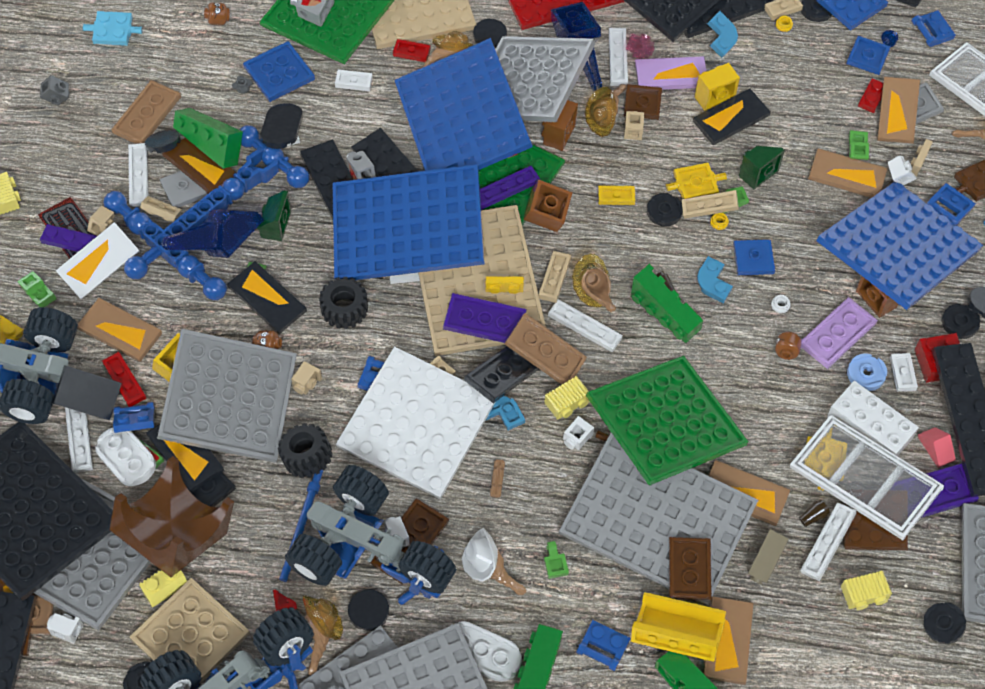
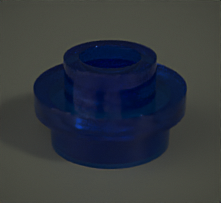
M886 30L881 38L885 45L893 47L896 45L899 37L894 30Z

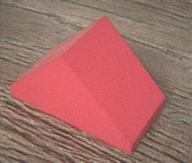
M936 427L918 434V438L937 468L956 460L950 434Z

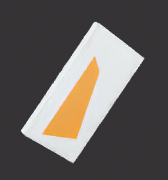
M114 222L59 267L56 272L82 300L122 267L129 258L135 256L140 251Z

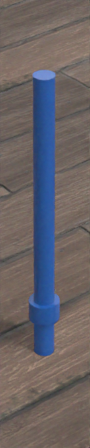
M323 470L318 475L314 474L312 481L308 484V493L290 547L296 538L303 534L308 519L307 512L311 508L315 495L318 494L320 489L319 483ZM286 560L279 578L283 582H287L291 567Z

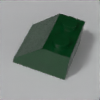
M756 146L752 150H747L742 156L743 161L740 165L739 177L753 190L779 171L785 149L782 147Z
M284 190L268 197L267 203L263 205V216L257 223V230H259L261 238L276 241L283 240L291 215L288 191Z

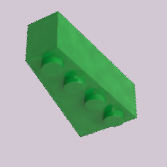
M192 108L175 110L173 122L175 130L223 169L238 165L243 131Z
M649 263L634 276L631 291L632 300L645 308L649 315L658 319L663 327L672 331L677 339L687 343L701 330L703 319L686 302H681L679 294L675 290H669L665 285L666 280L661 275L657 277L652 272L654 268Z
M539 624L537 631H532L529 641L532 646L531 649H526L524 655L526 665H521L518 678L521 680L519 684L515 683L513 689L547 688L560 647L562 630Z
M669 651L656 661L655 669L672 689H718L690 661L687 655Z

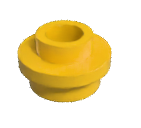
M781 16L776 21V28L779 31L788 32L793 27L792 19L789 16Z
M716 213L710 220L711 226L717 230L727 228L729 223L724 213Z

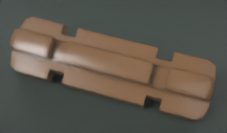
M497 459L494 461L492 487L490 490L491 497H501L505 468L504 460Z

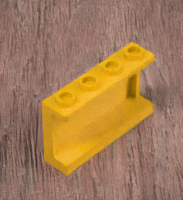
M645 592L637 621H634L632 626L631 642L714 662L724 629L726 611Z

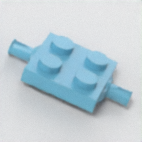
M97 11L94 24H83V31H93V44L128 46L131 34H142V27L132 26V13Z

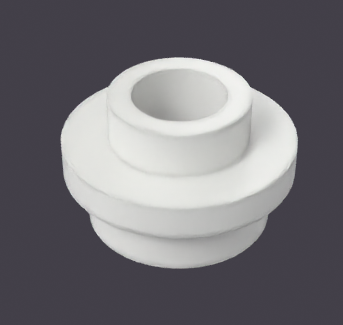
M785 295L774 297L771 302L772 309L777 313L787 312L790 308L788 297Z

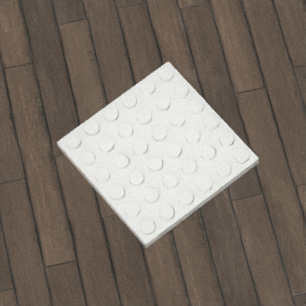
M394 347L337 441L336 446L441 499L494 404L467 382Z

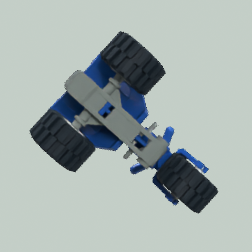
M34 308L29 314L23 331L24 338L29 343L6 339L5 344L0 343V391L2 393L0 397V411L4 415L27 424H42L48 420L63 367L69 364V354L62 352L71 349L78 329L77 321L70 315L53 308Z
M355 465L346 466L333 485L334 493L344 503V509L341 512L320 501H316L307 512V517L311 520L312 527L318 530L321 539L300 534L285 554V560L296 573L312 583L327 586L335 575L346 579L363 552L368 550L371 552L367 559L368 562H371L374 556H377L378 560L382 563L381 569L404 584H411L409 590L398 598L400 605L405 604L415 595L418 596L420 592L428 599L431 596L438 598L457 571L453 561L442 549L439 550L437 546L413 541L404 553L401 551L404 546V539L396 534L393 536L389 535L391 528H388L386 532L379 530L385 520L379 519L374 515H376L388 497L389 490L376 475Z
M284 608L274 612V614L269 615L262 621L253 635V643L262 654V659L257 657L254 659L249 652L242 650L235 655L230 663L225 661L226 666L220 671L217 668L212 670L207 681L199 687L202 674L189 654L183 650L169 651L157 657L145 668V672L141 676V685L144 689H247L249 686L251 689H268L279 683L282 677L285 676L288 679L289 689H298L296 675L293 671H303L306 669L303 661L313 652L309 644L312 643L314 632L297 609Z

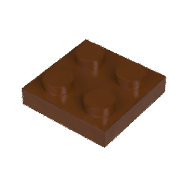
M627 84L624 116H626V111L644 112L645 119L659 120L662 88Z

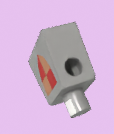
M290 0V4L296 6L300 18L322 26L334 4V0Z
M363 151L348 153L346 158L348 170L354 180L376 177L374 165Z

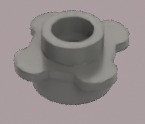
M238 76L237 81L232 84V88L244 94L250 90L253 81L244 78V76Z

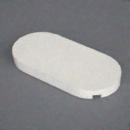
M110 428L99 436L95 449L96 453L121 483L127 486H136L146 482L153 475L156 461L148 449L131 431L114 433V429Z
M458 622L481 675L494 681L503 682L514 678L518 674L522 665V657L515 643L470 622Z

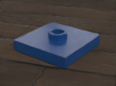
M857 36L846 64L880 75L890 46Z
M771 240L734 241L733 247L737 275L775 274Z

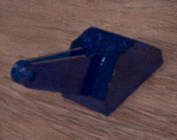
M584 2L551 9V19L557 38L594 39V42L600 39L601 27ZM593 48L588 58L589 63L588 61L586 62L583 70L592 90L596 91L597 88L599 90L602 89V81Z
M214 209L208 214L204 224L164 237L162 247L166 250H204L208 256L229 258L264 219L259 212Z

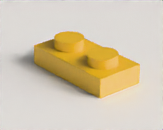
M598 186V205H635V186Z
M486 276L485 292L493 294L500 292H509L511 294L523 292L524 277Z

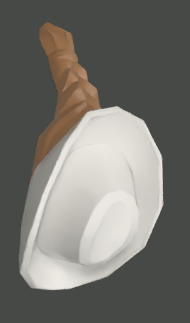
M484 528L478 530L465 547L461 559L464 571L472 579L482 582L489 578L495 579L500 584L511 588L517 595H524L527 591L526 588L507 574L504 568V559L490 534Z

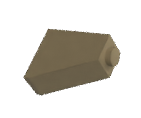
M771 529L769 530L748 574L752 575L751 580L760 585L762 582H768L789 538Z

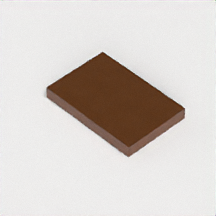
M669 537V598L711 601L710 538Z

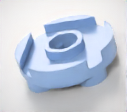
M859 354L852 359L848 366L847 376L851 383L856 381L868 391L880 388L887 376L885 363L880 358L871 357V354ZM864 369H866L867 371H871L872 373L870 375H865L863 372Z

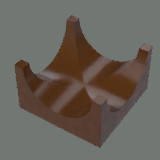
M172 456L167 460L165 469L156 484L142 498L128 504L127 497L122 493L115 497L110 531L169 577H173L227 534L234 501L228 497L222 502L220 507H211L200 502L185 486L179 471V460Z

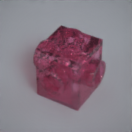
M632 33L626 50L632 52V56L635 58H648L654 52L655 42L650 41L651 37L643 33L641 36Z

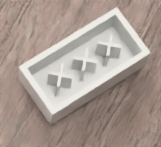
M853 381L836 400L827 417L830 415L834 416L896 456L913 439L919 428L856 381Z

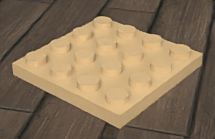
M190 578L129 638L152 660L169 651L183 650L185 653L187 652L201 672L202 682L250 634V631L197 582Z

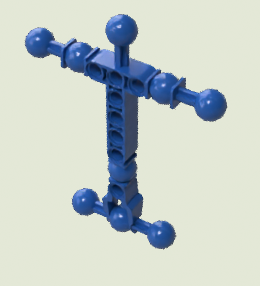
M246 125L239 129L243 131L241 146L245 148L253 147L256 151L246 157V163L238 170L237 174H233L234 178L225 180L222 186L212 190L164 230L152 222L147 214L140 212L138 207L133 210L128 207L127 198L123 193L119 191L107 193L104 197V207L114 212V214L120 213L124 217L126 227L132 233L140 235L141 239H145L147 245L151 247L141 257L133 256L125 262V274L133 280H139L147 274L148 265L161 256L171 266L175 267L181 276L189 278L191 283L197 280L203 286V293L208 299L212 301L222 299L227 290L225 282L218 277L210 278L205 273L203 263L197 257L189 255L187 250L184 251L182 246L226 211L229 205L233 204L232 200L240 199L244 192L247 193L248 190H251L261 182H269L279 172V169L287 175V182L293 188H303L307 185L310 177L308 171L302 166L293 167L288 162L289 157H285L281 149L267 147L259 139L258 130L251 125ZM262 160L267 167L261 169L255 166Z

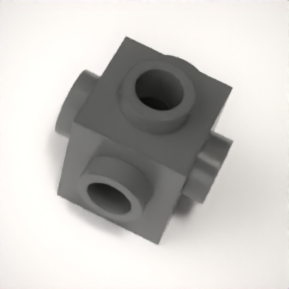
M52 75L41 83L40 98L57 106L68 99L70 94L69 83Z

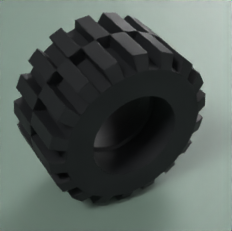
M338 277L335 278L336 281L330 280L328 285L323 286V291H320L319 302L324 320L326 322L329 321V325L332 327L336 325L338 329L341 327L348 329V326L356 327V323L360 324L362 318L365 319L367 316L366 312H368L365 288L362 287L359 281L356 283L353 278L348 280V277H343V279ZM342 299L353 301L352 304L346 307L335 305L337 301Z
M303 423L302 426L296 425L292 430L288 429L287 434L282 435V440L278 443L279 456L287 471L292 473L293 476L297 477L299 475L300 478L308 476L309 478L313 474H320L321 470L327 468L326 464H330V458L333 455L332 448L324 431L319 426L315 427L314 424L310 423L307 425V423ZM310 448L308 451L300 453L301 451Z

